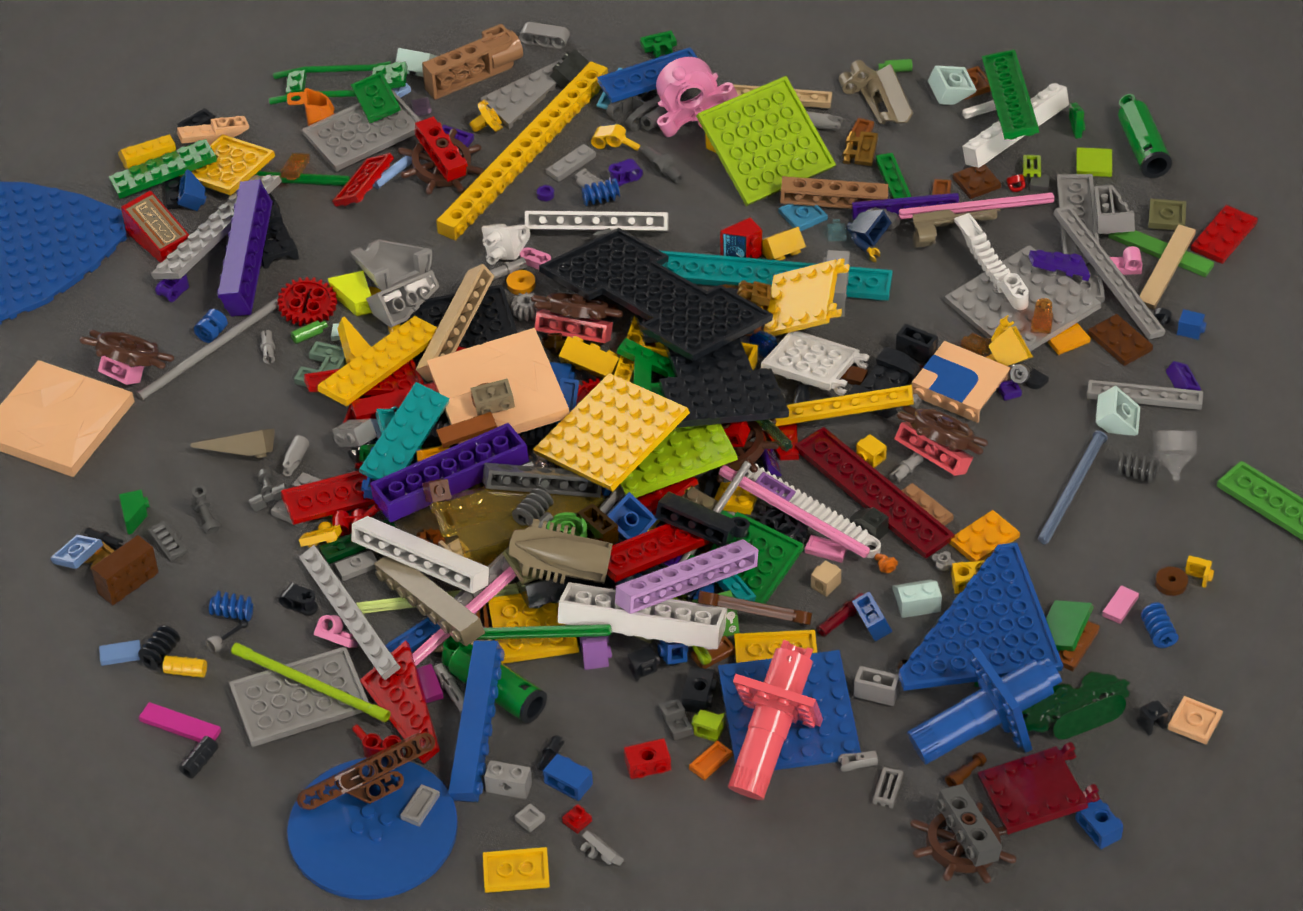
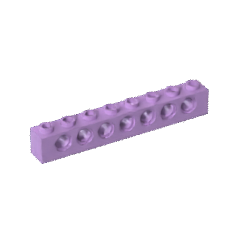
M742 539L616 586L615 604L629 614L752 569L757 567L758 549Z

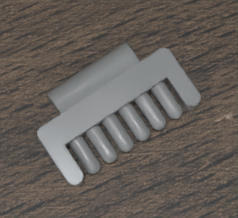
M583 169L575 174L576 184L584 188V185L588 184L591 188L592 182H595L598 186L599 181L605 184V181L593 176V174L587 172V169Z

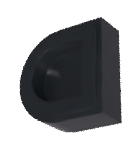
M1033 369L1026 384L1029 388L1040 389L1049 382V377Z

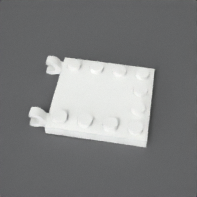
M794 331L788 333L761 362V368H771L773 374L784 376L787 379H794L803 384L816 386L822 390L830 391L832 388L836 394L843 396L847 390L841 387H845L847 381L839 379L853 363H856L859 368L866 369L869 364L864 363L862 360L867 361L870 356L860 354V350L804 332Z

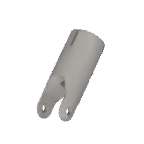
M806 111L815 128L839 130L841 128L840 124L843 123V119L840 116Z
M297 435L293 438L284 456V470L282 472L284 476H291L300 464L310 444L305 437Z

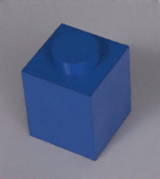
M1183 309L1178 323L1177 335L1199 340L1201 333H1205L1207 322H1204L1205 314Z

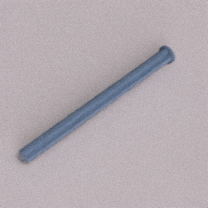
M1095 431L1093 433L1091 443L1038 537V541L1045 545L1050 541L1102 444L1107 441L1108 437L1104 432Z

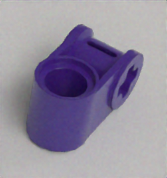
M633 159L614 163L609 166V181L611 183L612 179L615 178L618 186H622L639 180L643 175V170Z
M187 274L181 279L161 280L155 288V293L159 296L163 295L170 302H174L189 288Z

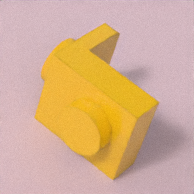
M1189 555L1185 573L1202 578V587L1206 588L1208 581L1212 582L1214 570L1211 569L1212 561Z

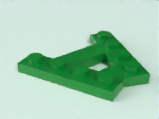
M627 338L618 347L617 354L634 361L633 384L663 396L660 383H651V370L666 378L676 377L669 358Z

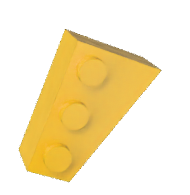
M573 336V338L567 337L559 354L561 363L572 364L576 366L575 369L579 371L583 369L590 372L591 375L602 379L609 373L615 374L619 362L618 354L607 350V352L602 351L600 346L590 343V345L583 343L584 340L577 336Z

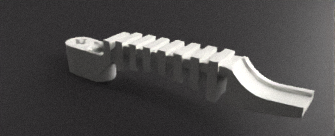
M970 213L954 218V222L961 230L971 254H974V258L978 259V264L982 265L983 271H986L987 277L989 276L994 287L997 288L999 293L1003 292L1014 309H1026L1029 304L1028 288L1018 274L1010 273L1009 268L1006 269L1005 264L1002 265V261H998V255H994L993 247L990 248L989 240L987 241L985 232L983 233Z

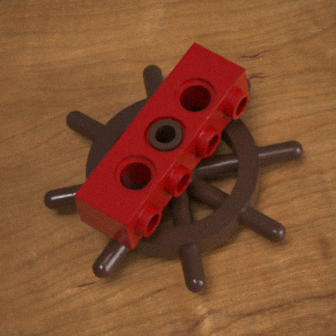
M434 116L415 123V136L419 143L415 146L414 150L403 147L398 149L399 154L412 157V168L403 171L401 177L407 178L416 174L420 180L428 184L425 190L428 195L432 194L435 186L447 187L452 185L455 186L459 193H463L465 189L460 182L465 179L468 173L481 175L485 171L483 168L471 165V154L480 151L482 147L480 144H476L467 148L461 141L455 139L457 133L455 128H452L448 135ZM419 159L429 162L421 165ZM434 168L433 173L427 171L429 169Z

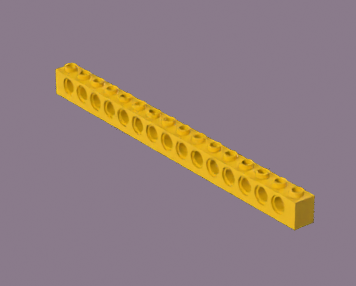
M590 61L436 220L438 234L452 240H456L478 216L483 214L485 209L504 192L505 188L523 172L524 168L543 151L545 146L551 143L553 138L589 103L590 99L599 92L601 86L598 83L597 77L608 74V68Z

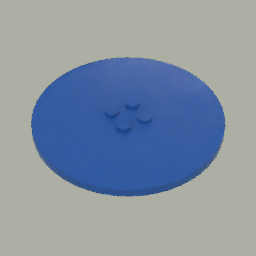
M386 757L381 759L383 767L387 764ZM366 758L352 760L329 769L313 780L305 789ZM407 762L391 770L398 771L403 775L404 784L402 787L370 804L347 793L311 810L299 807L296 801L291 810L287 828L289 848L295 864L302 874L319 888L337 896L350 899L372 900L387 898L417 887L434 875L444 864L453 849L457 836L458 821L455 803L441 780L424 767ZM364 766L362 769V774L364 776L368 774V768L366 766ZM391 775L390 781L383 783L382 779L380 780V782L384 785V787L389 784H394L396 786V781L398 780V777H393ZM372 784L369 788V793L372 796L378 795L380 792L379 786ZM422 784L440 791V797L419 827L401 820L400 815ZM336 785L332 787L325 786L323 794L329 795V790H338L339 788ZM317 794L314 796L305 795L306 799L303 802L310 805L311 799L320 798Z

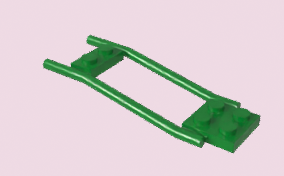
M391 61L366 65L305 66L273 73L274 79L288 77L286 95L269 98V103L272 105L287 102L288 93L304 92L306 73L373 71L372 75L382 71L390 88L393 89L406 86L408 66L406 61L391 64ZM353 90L318 91L327 97H356ZM293 96L291 100L301 99L300 96Z

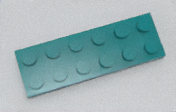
M415 382L360 467L359 473L376 481L408 467L445 410L450 398Z

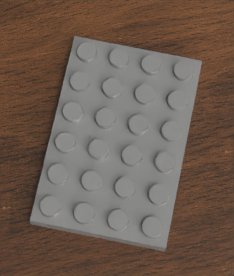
M392 90L401 108L399 112L369 124L360 104L357 103L303 128L302 132L337 172L414 136L415 123L421 120Z
M346 646L286 664L290 668L368 702ZM272 670L229 682L252 747L363 713L361 710Z

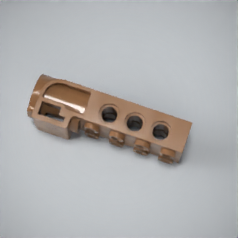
M499 24L482 31V39L423 62L425 90L436 100L512 68L514 61L523 57V48L515 32L507 30L503 24Z

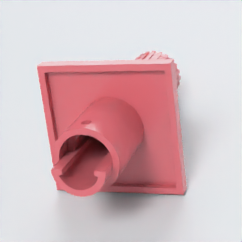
M783 640L781 648L775 649L764 683L735 674L733 683L741 701L744 702L743 705L754 709L728 784V788L752 799L764 800L791 724L800 720L803 721L802 724L811 728L815 726L821 727L823 718L816 699L802 695L813 661L810 659L813 652L812 648H800L790 644L789 641Z

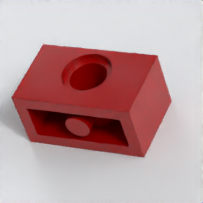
M664 738L624 747V760L630 779L643 778L648 775L671 770V757Z

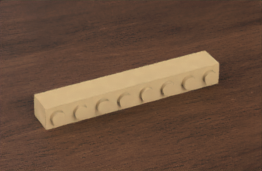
M484 264L467 271L416 368V371L427 382L433 380L427 360L456 352L495 277Z

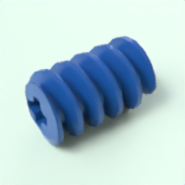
M615 178L612 179L611 183L609 180H605V184L599 181L598 186L595 182H592L591 188L588 184L584 185V189L581 187L583 201L586 206H588L589 201L595 205L596 199L602 204V198L606 202H609V197L613 201L616 200V195L620 198L619 186Z
M217 591L216 595L210 600L209 614L223 615L226 618L231 616L232 619L239 618V620H245L246 618L249 622L253 615L252 598L248 596L246 601H244V595H240L237 600L235 593L229 598L228 592H225L224 596L221 597V591Z
M1155 602L1146 606L1141 613V619L1147 628L1153 644L1158 648H1167L1174 645L1178 641L1179 636L1163 604Z

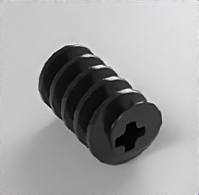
M159 626L152 637L143 645V648L139 650L138 657L141 662L149 669L156 670L158 664H162V659L165 658L167 653H171L172 648L176 647V642H180L179 633L169 626Z

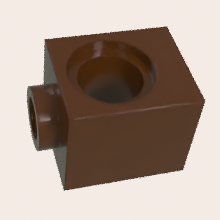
M437 479L422 483L426 502L433 503L451 498L448 479Z

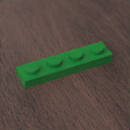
M894 154L876 155V163L885 184H888L891 198L911 197Z

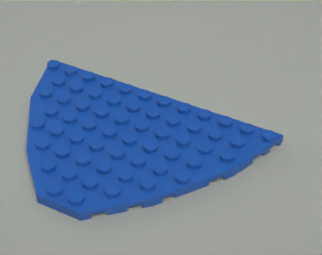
M0 182V325L2 324L1 321L8 318L12 320L23 311L30 312L54 300L53 296L68 290L82 280L87 272L92 273L101 265V261L105 257L108 258L116 250V246L127 239L121 210L82 194L59 190L58 188H50L27 182Z

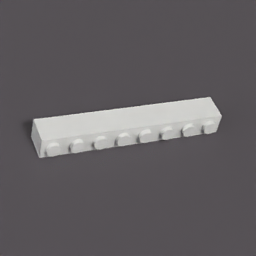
M1057 83L1050 84L1049 87L1030 99L1038 126L1069 105L1067 87ZM998 121L962 146L965 164L979 168L1024 136L1013 140H1004L1000 122Z
M525 211V225L530 230H605L610 228L613 231L620 228L624 231H668L669 213Z
M369 516L352 523V542L472 594L488 586L489 567Z

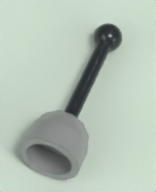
M241 621L239 626L222 637L211 636L205 641L207 648L212 653L218 652L223 647V640L241 628L248 627V621Z

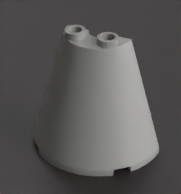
M379 239L369 243V246L364 251L361 247L350 251L352 259L381 291L422 275L426 271L429 272L432 262V249Z

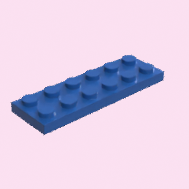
M689 47L599 76L597 79L611 103L656 89V82L660 72L670 62L683 57H698Z

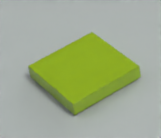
M1077 148L1076 174L1112 177V149Z

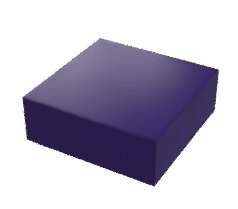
M1013 380L1002 382L997 388L1004 401L1022 396L1018 383Z

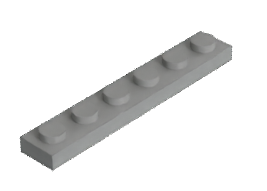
M1089 380L1087 399L1098 400L1099 394L1117 386L1137 404L1202 410L1203 391Z

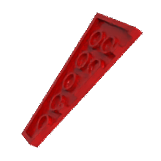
M411 359L363 395H381L412 388L415 382L421 385L425 384L421 375L416 371L417 367L413 359ZM339 369L304 374V382L308 391L319 392L318 384Z
M405 640L391 652L400 665V669L384 680L374 667L360 679V682L378 706L391 712L389 720L404 739L417 733H429L435 738L434 748L418 757L425 764L440 751L411 648ZM423 738L419 741L421 747L424 746Z

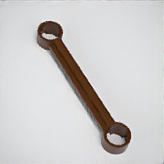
M699 591L697 602L811 625L813 614L811 612L705 591Z

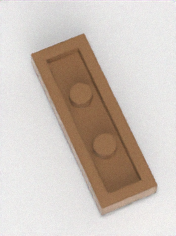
M912 483L901 490L944 526L953 521L954 515L915 484Z

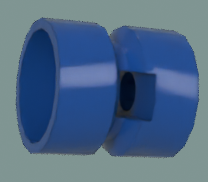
M210 309L203 316V319L194 326V332L203 342L211 343L227 327V318L219 310Z

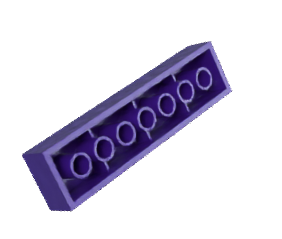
M260 179L240 182L239 189H237L234 215L231 218V231L228 233L229 241L228 245H226L223 271L220 274V286L217 289L218 298L221 299L224 308L231 317L252 314L273 203Z
M506 423L371 482L373 500L391 523L436 503L426 502L423 482L448 479L452 496L481 483L485 463L522 465L529 462L527 444L513 427Z

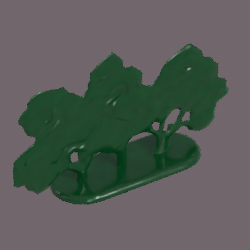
M1091 671L1082 679L1080 688H1073L1072 685L1065 683L1057 684L1052 687L1054 690L1053 695L1022 712V714H1028L1024 719L1027 731L1045 732L1055 722L1053 728L1054 735L1058 739L1064 740L1112 722L1119 718L1126 708L1125 698L1129 697L1130 694L1127 689L1130 682L1126 679H1118L1115 675ZM1106 693V697L1100 699V695Z

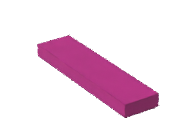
M151 702L147 704L139 716L140 722L200 742L204 736H209L216 740L221 733L220 726Z

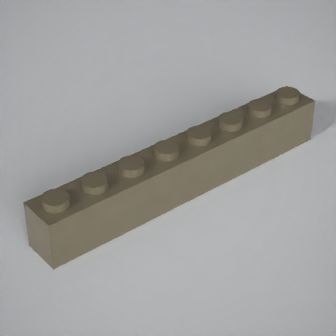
M387 556L374 563L377 570L375 574L381 582H386L391 590H396L402 599L406 598L412 607L416 606L423 616L427 615L433 624H438L445 633L451 634L456 642L460 641L463 645L467 646L485 633L479 617L417 569Z

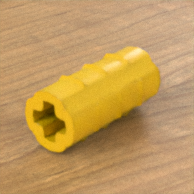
M166 655L163 661V672L166 674L204 678L207 672V661L204 659Z

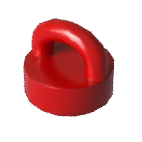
M1023 174L1006 179L1010 191L1019 192L1025 188ZM1019 183H1021V186H1020V187H1017V188H1014V187H1013L1014 184H1019Z

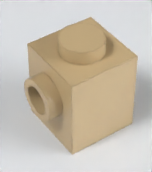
M826 560L820 566H817L811 574V588L826 597L841 583V569Z

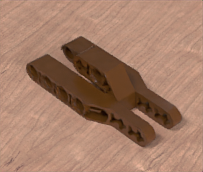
M429 733L414 734L301 791L297 795V804L303 809L311 810L344 793L370 804L402 787L404 784L403 775L398 771L391 770L431 751L435 746V738ZM421 738L424 739L423 747L419 744ZM402 747H404L406 750V754L404 757H402L400 754V750ZM385 756L387 764L383 767L381 759ZM364 766L368 768V774L366 776L362 774V769ZM391 775L393 777H398V780L396 781V786L394 784H389L384 787V785L380 782V780L382 779L383 783L390 781ZM372 784L379 786L380 792L376 796H372L369 793V788ZM336 785L339 788L338 790H329V795L323 794L325 786L332 787ZM317 794L320 798L311 799L310 805L303 802L306 799L305 795L314 796Z

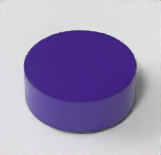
M549 185L540 186L537 189V198L544 202L552 200L554 198L553 187Z

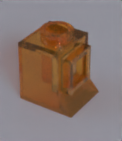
M972 332L969 336H964L961 341L962 348L983 356V352L989 354L991 351L989 348L991 337L986 339Z

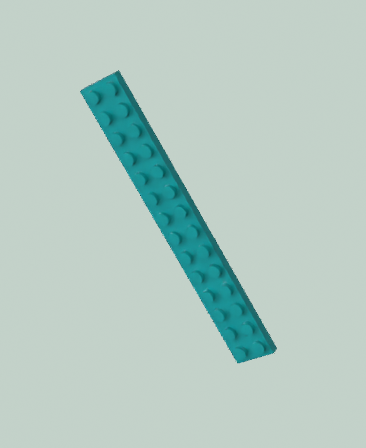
M661 251L669 256L668 262L663 264V267L693 284L722 285L738 288V284L745 280L749 283L756 281L769 284L772 287L774 275L815 265L814 263ZM849 267L847 297L889 301L893 270Z

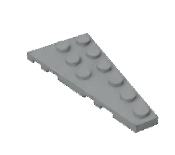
M557 62L481 97V101L485 99L489 103L487 106L491 109L494 108L502 123L510 129L516 120L519 121L523 118V114L526 111H531L546 97L549 91L552 92L558 83L550 75L554 72L552 68Z

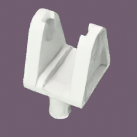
M493 224L481 227L483 233L482 242H484L483 245L487 252V262L491 265L495 264L499 259L516 260L530 237V229L527 225L507 226L506 224Z

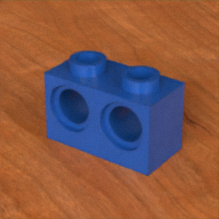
M870 591L852 601L875 642L893 632Z

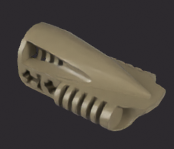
M534 518L533 523L525 530H514L510 540L509 555L518 560L522 576L528 577L529 569H533L532 578H535L536 571L538 570L540 571L539 579L542 580L543 573L547 572L546 581H549L552 573L554 574L553 582L555 583L557 582L558 575H562L560 584H564L565 576L604 584L613 543L574 535L576 527H572L571 534H567V525H565L563 533L560 532L561 524H558L557 530L553 531V522L550 523L549 530L546 529L547 521H543L542 528H538L540 520Z

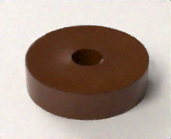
M1164 567L1157 572L1155 585L1161 593L1168 596H1177L1184 593L1187 589L1188 576L1180 568Z

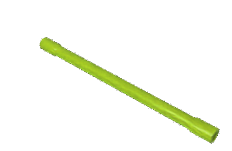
M236 642L232 646L231 653L238 657L250 660L350 705L382 722H387L390 718L391 712L380 706L361 700L261 655Z

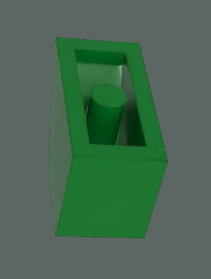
M142 489L119 494L128 535L132 534L148 516L146 508L150 507L147 496L143 497Z

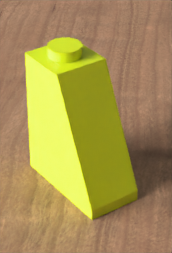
M364 271L328 278L329 287H333L337 300L355 316L372 313L366 298L371 296Z

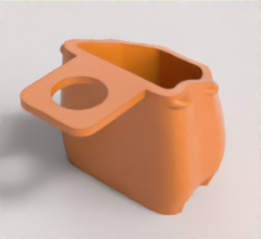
M305 88L304 92L287 94L288 105L305 104L308 126L334 115L332 102L321 92ZM293 96L301 97L298 101L291 100Z

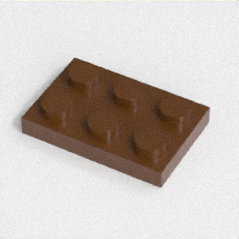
M1118 314L1088 329V335L1123 366L1153 351V344Z

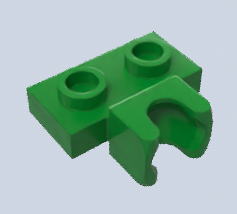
M671 30L640 37V44L645 53L653 52L654 57L658 58L662 54L673 53L672 47L677 46V40Z

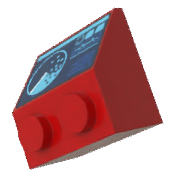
M749 217L721 230L720 256L755 259L761 257L762 229Z

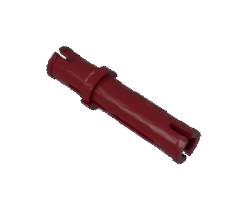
M859 593L849 602H845L840 610L817 627L818 633L822 637H826L846 619L855 616L857 609L852 601L864 594Z

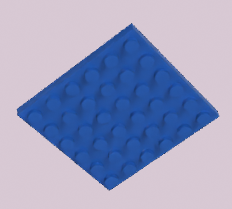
M840 650L812 653L810 659L813 661L802 695L816 699L823 721L821 727L815 726L814 728L803 725V721L800 720L792 723L774 770L839 762L838 757L841 754L861 753ZM772 659L718 665L735 765L754 709L743 705L744 702L741 701L733 683L735 674L764 683Z

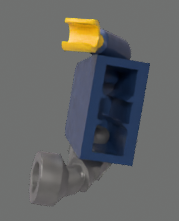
M874 207L866 212H861L853 222H849L847 230L851 234V240L865 253L868 252L870 260L876 262L874 255L881 257L880 251L877 248L870 247L875 246L886 230L897 227L901 220L897 213H891L887 209Z

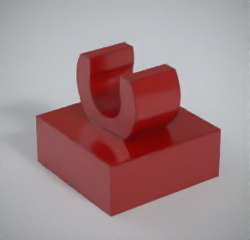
M579 804L575 805L562 817V823L577 834L592 822V816Z

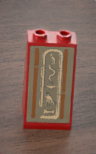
M148 191L121 206L126 233L160 263L170 253H173L179 244L188 239L189 234L152 191Z

